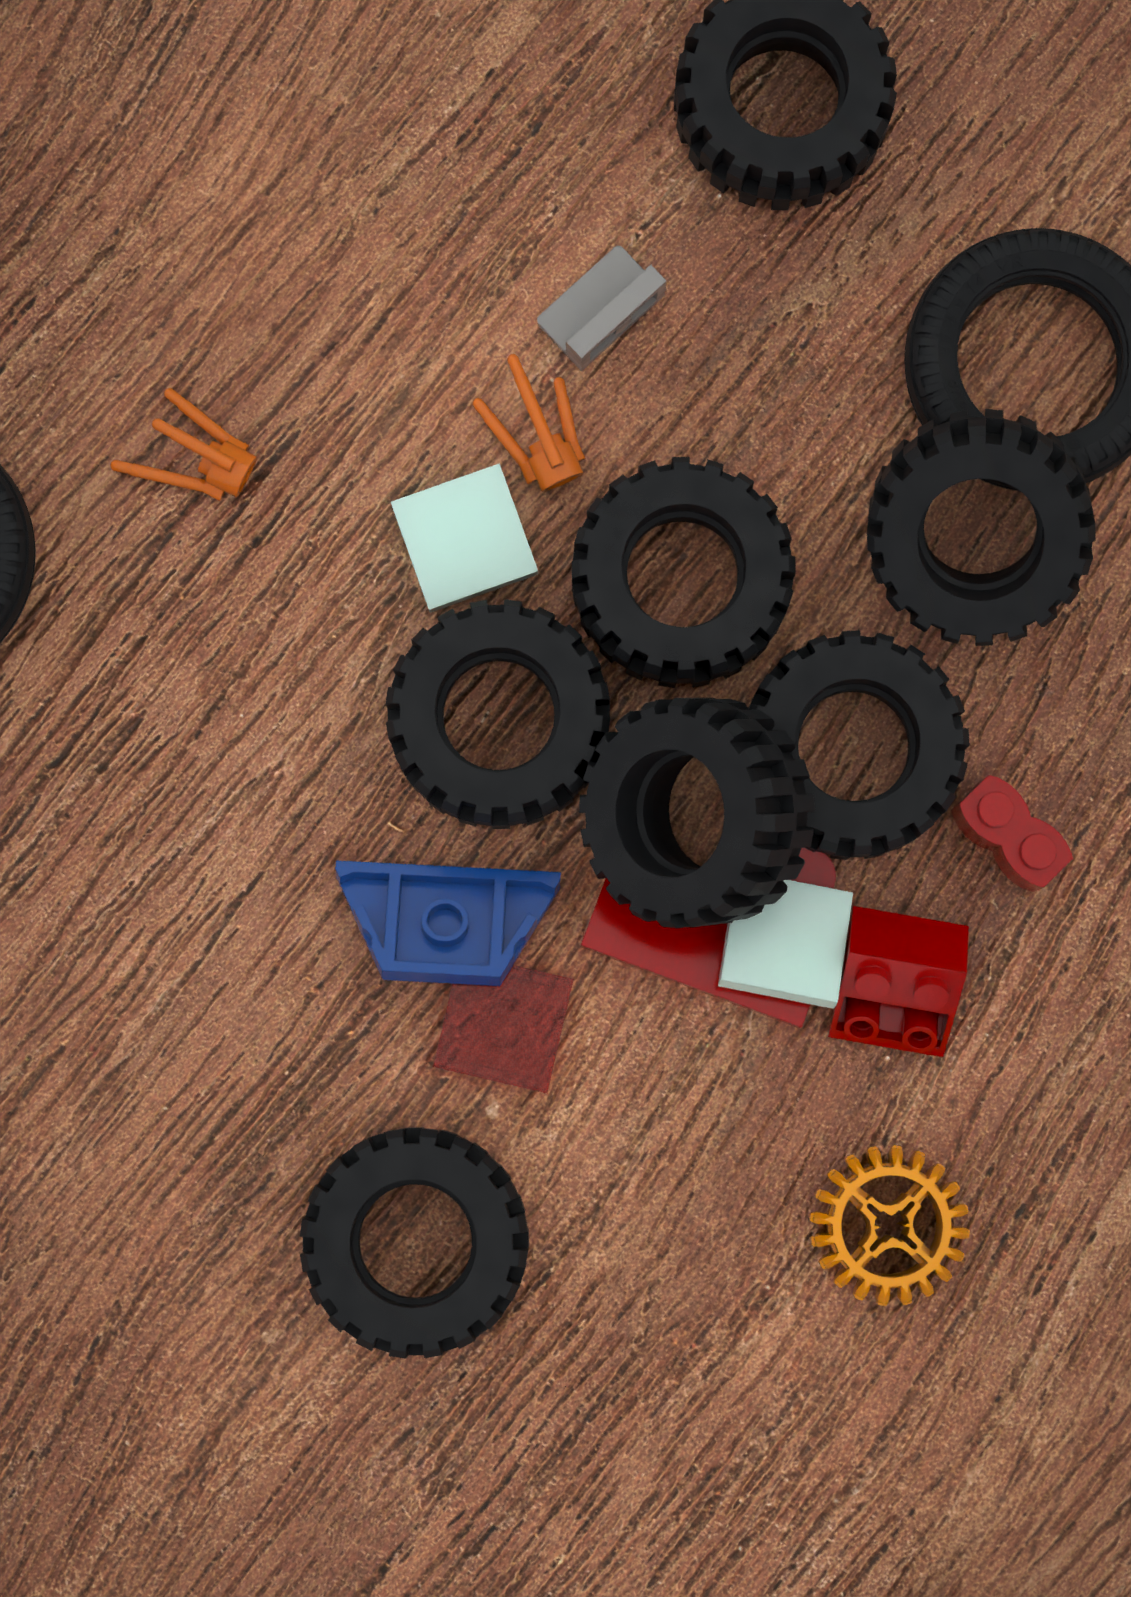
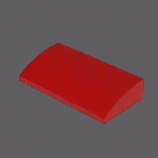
M607 878L605 879L580 947L796 1028H802L810 1004L718 986L728 923L700 927L670 928L662 927L657 921L646 922L631 913L629 910L630 904L619 905L606 890L610 882Z

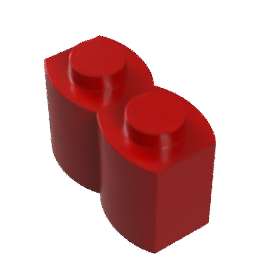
M986 776L951 809L953 818L962 833L976 845L991 850L997 865L1004 875L1014 884L1025 890L1035 892L1044 888L1073 859L1071 850L1062 835L1048 823L1031 817L1028 806L1022 796L1010 784L998 777Z

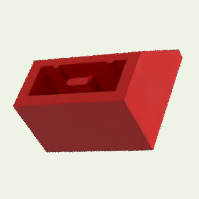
M853 906L849 920L838 1003L832 1009L828 1037L944 1057L967 975L969 926Z

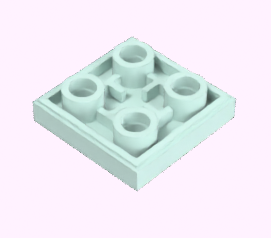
M500 463L391 501L430 613L539 574Z
M783 880L788 886L787 892L775 904L764 905L762 913L753 917L734 920L732 923L727 924L718 986L834 1009L839 997L853 892L792 880Z

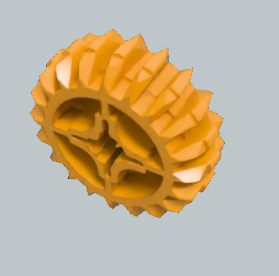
M892 1145L888 1153V1163H882L879 1149L876 1146H871L867 1148L866 1152L869 1166L863 1168L859 1159L855 1155L849 1154L845 1157V1163L852 1175L846 1179L835 1169H830L827 1172L829 1180L839 1186L834 1195L823 1189L816 1190L814 1197L821 1202L830 1204L828 1213L810 1212L809 1221L816 1224H827V1233L815 1234L810 1237V1241L814 1247H823L830 1244L832 1251L823 1255L818 1263L823 1269H828L839 1262L843 1267L833 1279L834 1284L839 1288L847 1285L855 1276L858 1278L853 1291V1296L856 1299L863 1300L867 1296L871 1285L876 1286L875 1298L878 1305L887 1306L890 1300V1288H896L900 1302L903 1305H908L912 1303L909 1285L916 1283L921 1293L929 1297L934 1294V1290L926 1276L933 1272L945 1282L952 1278L950 1271L940 1264L944 1256L958 1262L963 1260L964 1253L950 1247L949 1243L951 1237L959 1239L969 1238L970 1230L961 1226H952L951 1218L968 1214V1206L966 1204L948 1206L946 1199L956 1195L960 1190V1186L954 1181L946 1183L940 1188L935 1184L944 1174L945 1167L942 1164H934L925 1174L920 1172L925 1162V1153L914 1151L906 1166L902 1165V1147ZM882 1176H902L914 1182L906 1193H901L895 1200L888 1203L878 1202L860 1187L864 1183ZM927 1196L933 1206L936 1219L935 1236L930 1249L918 1238L913 1228L914 1217L922 1207L920 1203ZM848 1201L862 1214L866 1223L865 1233L857 1243L859 1246L851 1255L845 1246L842 1236V1216ZM867 1204L876 1211L884 1212L891 1216L896 1214L898 1210L901 1211L900 1214L903 1221L897 1224L903 1226L901 1234L911 1242V1245L909 1246L903 1240L888 1234L879 1240L875 1229L881 1227L875 1224L877 1217L867 1208ZM893 1247L902 1249L917 1262L913 1267L893 1274L875 1273L864 1269L873 1257L877 1258L884 1250Z

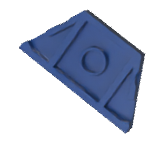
M336 860L335 867L336 879L382 980L501 986L559 892L561 872L338 860Z

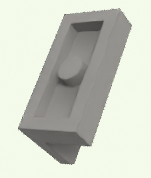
M615 246L537 318V324L579 370L583 371L665 296L667 281L652 265L643 270L622 246Z

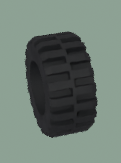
M714 0L704 9L702 23H693L685 38L684 51L679 55L674 91V111L677 112L676 128L681 143L688 144L690 147V161L698 172L707 169L711 173L710 184L723 194L729 187L740 191L738 202L755 207L757 198L772 200L771 210H789L790 201L802 199L803 206L808 208L821 204L824 194L829 191L838 196L851 187L853 177L856 174L863 175L873 163L878 148L882 146L894 110L897 92L894 91L897 71L895 59L886 55L890 42L883 28H870L869 22L872 13L860 1L850 7L843 2L844 0H729L726 3L723 0ZM791 51L802 54L821 65L832 78L838 91L837 109L832 119L825 126L810 134L799 137H777L766 134L747 123L731 102L730 84L735 71L747 60L762 53Z
M985 409L984 417H968V410L950 413V421L937 425L933 419L918 428V436L909 442L906 439L901 441L892 451V460L888 466H882L876 478L874 493L870 498L867 525V551L871 552V569L877 584L885 585L887 589L886 599L897 612L905 608L910 613V624L923 632H926L932 625L941 629V640L956 644L959 643L961 634L975 636V646L993 645V635L1008 633L1010 642L1027 636V626L1037 621L1044 628L1056 619V607L1061 602L1071 604L1080 591L1079 579L1081 575H1088L1093 560L1092 542L1096 541L1090 492L1086 486L1083 471L1075 457L1067 455L1064 443L1052 432L1046 435L1039 432L1035 421L1021 415L1016 421L1004 419L1003 410ZM973 479L996 480L1011 485L1028 498L1036 515L1037 529L1033 545L1020 560L1000 571L972 574L949 567L930 551L924 533V522L928 508L940 493L960 482Z
M672 457V462L669 465L657 466L655 460L638 466V473L627 478L622 474L609 484V491L602 499L597 497L587 510V518L583 526L578 529L574 542L572 561V593L575 607H577L581 617V625L588 638L592 637L600 647L599 652L610 663L616 661L626 668V674L641 681L643 677L659 681L658 686L675 688L676 684L691 683L692 688L709 685L711 680L722 676L727 679L740 672L742 666L750 660L755 661L767 648L768 643L777 633L789 608L793 594L792 585L796 574L795 556L791 555L790 543L792 538L786 523H780L776 516L778 507L768 494L761 497L752 489L754 481L741 472L736 477L723 472L724 464L707 459L706 466L690 464V457ZM672 522L698 524L715 532L730 547L737 566L736 589L728 605L713 619L691 627L671 626L651 618L636 603L628 584V561L638 541L657 526Z
M505 599L504 605H488L487 600L471 602L470 609L458 613L451 609L438 616L439 622L428 631L422 628L411 639L413 645L405 656L400 655L393 669L395 677L392 686L388 687L385 705L388 709V721L386 722L388 738L395 758L407 780L416 792H419L431 806L441 813H447L457 818L459 822L475 827L479 824L492 826L493 829H510L512 825L527 823L528 826L543 821L545 816L556 810L560 812L573 802V798L582 788L585 789L589 782L583 780L588 763L597 762L600 754L595 751L596 746L605 733L609 732L610 696L607 682L604 681L601 665L593 650L589 651L582 642V636L570 624L565 627L556 621L555 614L541 607L537 611L524 608L521 601ZM495 661L515 663L533 672L546 686L554 706L553 729L542 750L528 762L503 770L483 768L466 760L450 743L444 726L445 702L455 682L468 670L483 663Z
M860 630L842 631L838 637L827 639L823 635L809 640L803 648L797 651H790L779 660L777 666L769 674L767 673L748 708L749 710H761L773 718L775 726L772 731L785 730L796 745V749L791 752L794 760L800 759L798 741L806 716L818 703L830 696L845 692H859L871 695L888 705L901 720L908 740L907 761L899 779L886 792L867 800H842L823 792L810 778L803 780L806 794H814L815 812H808L807 827L814 828L811 847L805 848L812 852L818 851L829 854L830 858L848 860L850 857H864V859L882 856L884 853L895 849L898 850L931 828L938 818L948 810L956 798L954 794L959 783L964 780L968 763L964 762L965 750L970 746L969 728H963L961 714L965 710L959 695L952 696L946 686L950 679L939 666L933 670L922 660L925 653L911 644L907 649L894 644L893 636L877 632L875 637L861 636Z
M659 699L645 703L640 711H630L621 717L615 725L618 732L605 733L595 750L600 756L597 762L588 763L583 780L589 782L587 794L580 795L579 813H585L586 828L580 829L584 847H591L595 858L589 862L597 878L608 879L610 884L606 887V890L619 905L630 904L629 910L633 915L646 922L657 921L662 927H700L732 923L734 920L753 917L762 913L764 905L775 904L787 892L788 886L783 880L797 879L805 864V860L799 857L801 848L811 847L814 828L807 827L808 812H815L814 794H806L803 780L810 778L804 759L794 760L791 752L796 749V745L785 730L772 731L775 726L773 718L761 710H749L746 703L732 699ZM694 757L701 761L712 773L719 786L724 805V825L721 838L711 857L702 866L693 862L680 848L673 834L669 815L670 796L674 782L683 767Z
M407 1127L387 1131L361 1141L345 1154L338 1157L326 1169L327 1172L321 1181L315 1185L308 1199V1202H310L306 1216L302 1218L300 1237H303V1253L300 1254L302 1271L307 1272L311 1284L309 1291L316 1305L321 1304L330 1316L328 1321L340 1333L344 1330L357 1339L356 1344L371 1351L373 1348L389 1352L390 1357L407 1359L410 1355H424V1358L443 1355V1352L457 1347L461 1349L474 1342L476 1337L487 1329L490 1330L502 1317L520 1287L526 1268L529 1228L525 1215L526 1210L520 1194H518L511 1181L512 1178L503 1166L499 1165L485 1149L475 1142L472 1143L458 1136V1134L445 1130ZM425 1185L446 1193L461 1207L470 1225L472 1247L465 1270L451 1286L431 1296L406 1297L387 1290L371 1276L361 1255L360 1232L367 1212L382 1195L401 1186Z

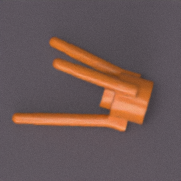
M515 354L509 355L507 361L515 383L540 439L528 447L532 457L529 458L481 398L473 400V407L519 465L527 484L537 481L541 491L547 492L563 486L584 474L579 462L586 458L577 440L565 381L562 377H556L554 380L564 442L560 433L551 434L518 356Z
M167 388L164 391V396L219 443L212 441L210 445H207L159 418L152 421V426L155 430L202 456L198 472L206 475V479L120 460H113L110 464L113 471L203 492L221 501L225 492L236 498L240 495L254 469L257 456L247 451L248 444L231 436L174 389Z

